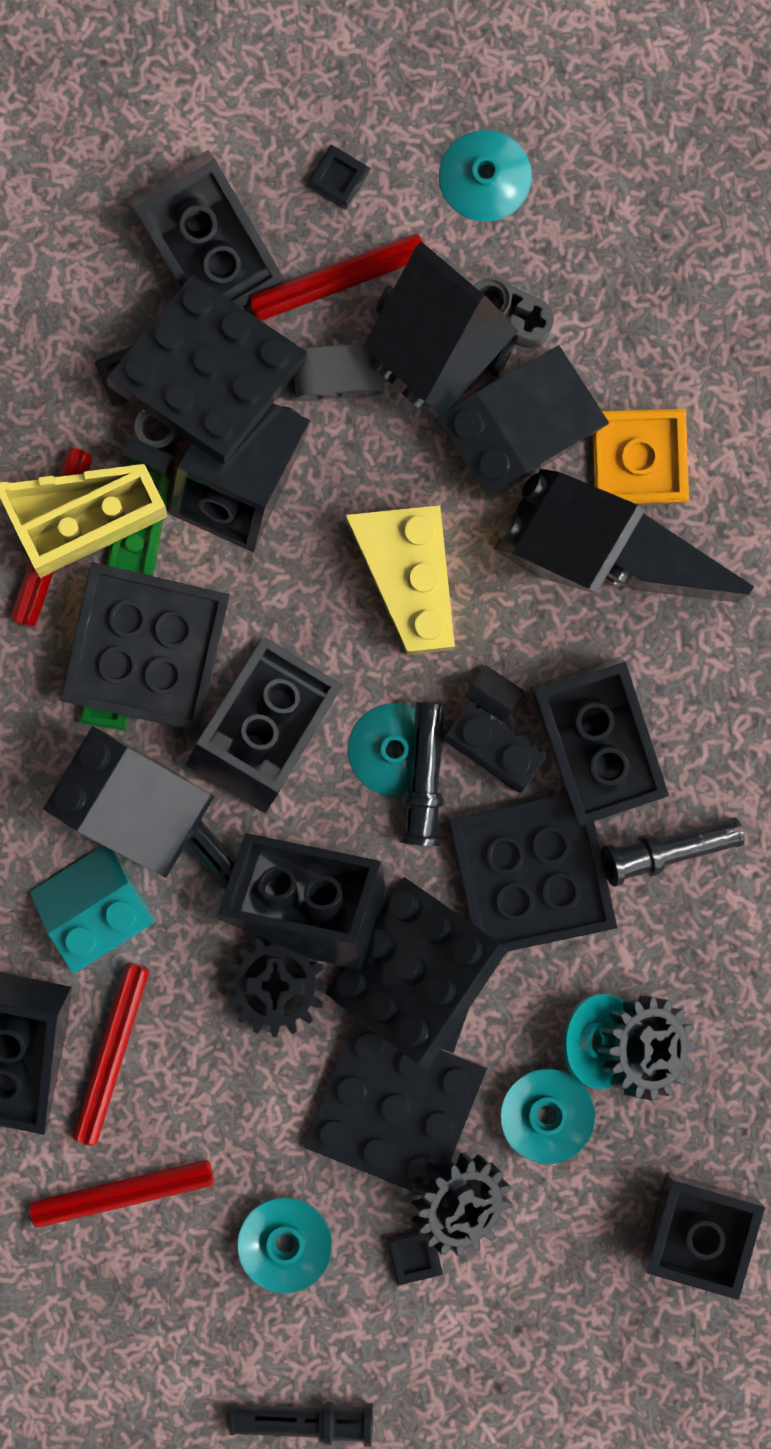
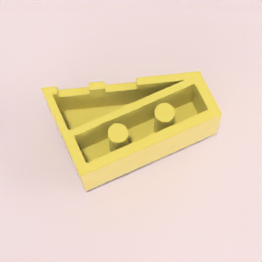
M145 464L86 471L84 474L62 477H39V480L15 483L0 482V499L40 578L168 517L166 507Z
M440 505L346 515L348 526L406 654L454 650L455 643Z

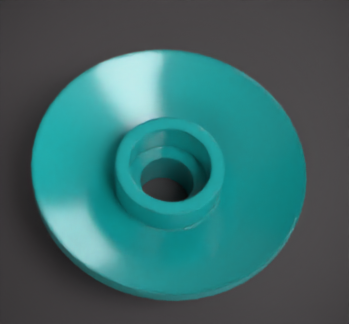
M492 130L473 131L458 138L444 154L439 171L440 187L448 204L462 216L481 222L503 219L516 211L528 195L532 177L531 166L522 147L511 137ZM482 165H489L494 169L495 174L489 179H483L478 175L477 170Z
M399 703L380 705L364 714L354 726L348 744L349 761L357 778L370 790L386 796H402L405 794V790H409L416 708ZM393 740L401 742L404 746L403 755L396 759L390 758L385 751L386 745Z
M595 994L583 999L573 1009L565 1025L563 1034L565 1062L573 1077L589 1088L607 1089L612 1087L610 1082L615 1073L602 1071L601 1066L609 1058L608 1054L598 1052V1047L608 1044L609 1038L601 1033L602 1027L612 1028L615 1024L609 1015L610 1012H624L623 1001L613 995Z
M538 1069L517 1079L507 1091L501 1106V1125L508 1143L518 1154L536 1163L556 1164L574 1157L587 1145L595 1126V1108L585 1086L578 1082L571 1074L557 1069ZM543 1106H551L556 1111L555 1119L550 1123H543L538 1118V1112Z
M281 1197L260 1204L251 1211L240 1229L238 1255L241 1265L253 1282L271 1292L295 1293L310 1287L324 1274L331 1259L332 1236L325 1218L312 1205L296 1198ZM283 1234L292 1236L295 1241L294 1247L289 1251L279 1249L277 1246L279 1236Z

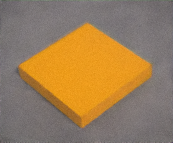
M686 409L602 411L610 424L592 435L594 486L635 504L688 503Z

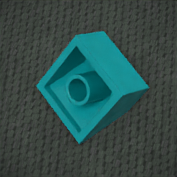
M104 845L30 891V895L49 937L73 974L81 971L159 921L117 853Z

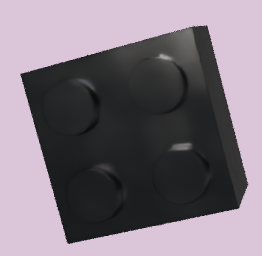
M666 1172L640 1263L647 1274L739 1300L765 1206L755 1197Z

